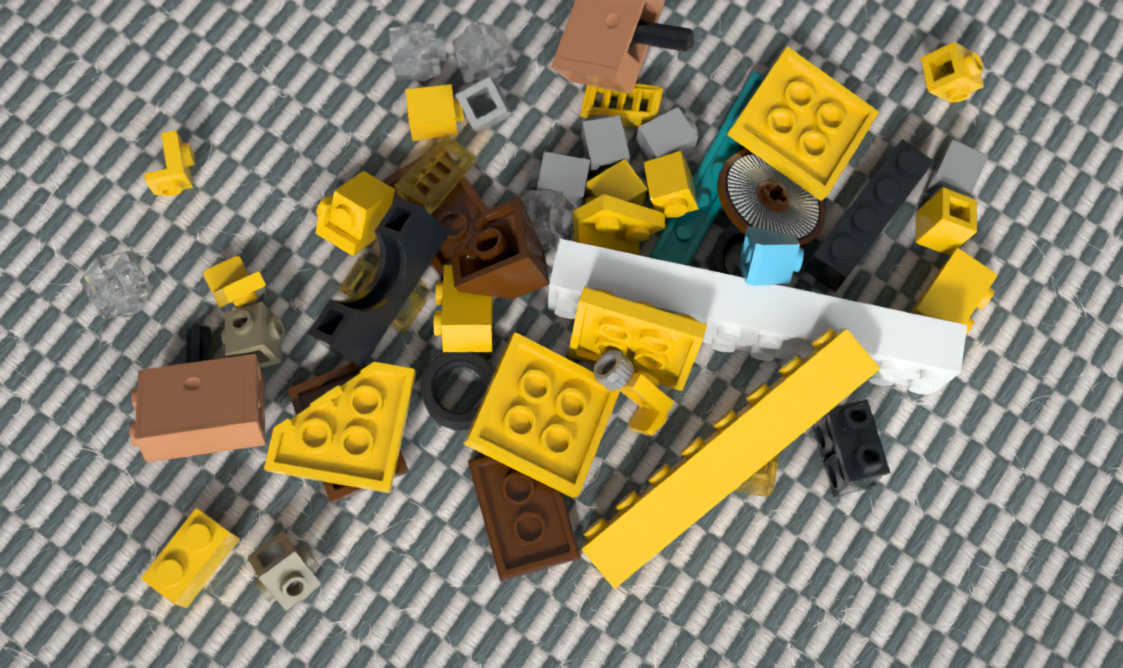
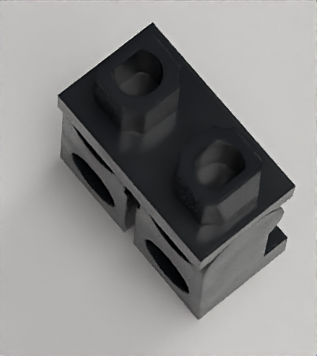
M868 399L836 406L812 425L821 458L830 456L823 464L833 498L872 489L876 486L875 481L891 473Z

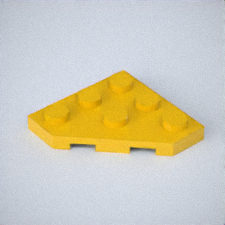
M373 362L362 369L356 377L342 386H336L310 403V407L289 420L287 418L273 428L264 469L272 473L391 493L416 375L415 369Z

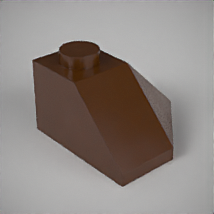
M520 197L484 211L474 224L478 230L466 246L460 244L451 256L454 288L458 292L515 299L545 287L550 283L545 253Z

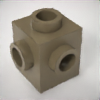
M263 302L249 303L241 308L225 312V329L222 330L221 338L227 357L256 354L261 368L282 362L281 339L285 336V329L278 315H274Z
M284 531L247 556L258 576V579L254 581L258 590L268 602L275 598L286 611L296 603L305 600L312 591L322 585L313 569L319 566L316 559L305 545L297 549Z

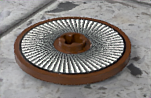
M748 149L733 154L722 166L717 180L719 200L729 219L742 233L745 234L747 226L794 235L800 243L799 248L808 245L820 233L825 220L823 200L820 201Z

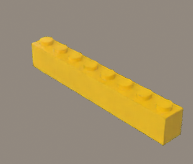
M830 327L811 343L815 348L803 359L799 355L790 359L778 370L782 376L771 386L764 382L755 388L746 397V400L749 402L747 406L737 414L733 409L724 414L713 424L717 431L705 441L701 437L694 439L680 452L684 457L672 468L668 464L663 465L649 477L648 481L652 485L640 495L632 491L615 506L619 511L607 522L603 518L598 519L583 533L587 539L582 542L581 550L614 589L881 369L848 329L839 328L835 332Z

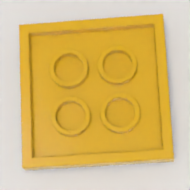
M787 46L727 135L815 198L822 201L832 190L878 116L879 111Z
M583 287L578 302L568 356L595 364L606 352L618 350L634 365L633 373L642 370L653 376L660 385L682 391L703 342L708 324L699 322L687 314H672L656 309L655 306L648 302H633L616 297L612 292L605 289L593 290Z
M514 332L509 337L463 444L575 498L580 495L620 390L610 391L595 379L594 372Z

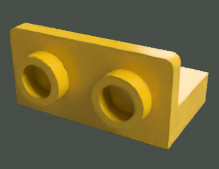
M603 194L573 211L574 242L640 256L639 242L649 239L650 235L665 228V214Z

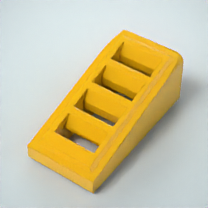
M635 84L632 94L587 85L580 117L590 119L601 114L609 115L610 117L620 115L623 126L638 129L639 126L657 118L663 88ZM596 93L604 94L601 108L593 107ZM611 96L618 98L616 109L608 108ZM626 99L633 101L631 110H623ZM640 103L648 104L646 112L639 111Z

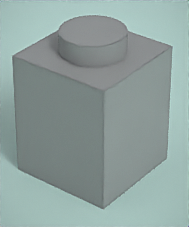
M490 76L456 94L473 130L481 133L514 115L497 81Z
M676 107L639 126L635 144L646 161L681 151L684 158L694 153L699 134L694 121L690 117L685 118L680 108Z
M601 114L582 122L581 142L585 159L590 160V179L595 178L623 159H626L629 163L630 155L620 115L610 117L609 115Z
M952 139L941 154L924 193L934 196L944 187L969 197L974 190L988 155Z
M544 152L542 164H534L530 187L537 188V202L573 209L583 206L590 160Z

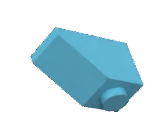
M747 226L738 262L745 283L753 286L790 284L793 272L798 273L800 271L804 250L799 248L800 243L796 237L790 234Z

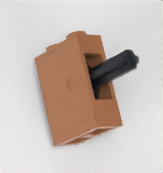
M575 0L551 68L569 82L632 94L648 47L653 46L687 52L689 48L694 46V31L690 28L657 23L665 0Z
M194 323L192 328L187 330L186 364L138 370L137 387L132 388L131 400L133 409L136 412V419L134 422H130L129 435L132 446L139 447L146 462L266 445L265 381L256 354L211 360V329L209 326Z

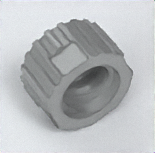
M610 350L597 360L593 372L595 379L606 389L615 391L623 388L631 379L634 365L620 351Z

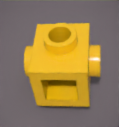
M956 42L945 45L920 58L928 92L948 102L966 100L972 95V92L984 87L981 73L984 72V66L980 56L975 51L972 52Z

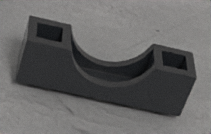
M901 139L814 253L804 270L836 293L934 163V160Z
M396 198L375 229L380 245V262L372 282L362 293L348 300L329 299L307 334L336 356L363 368L450 232L422 206Z

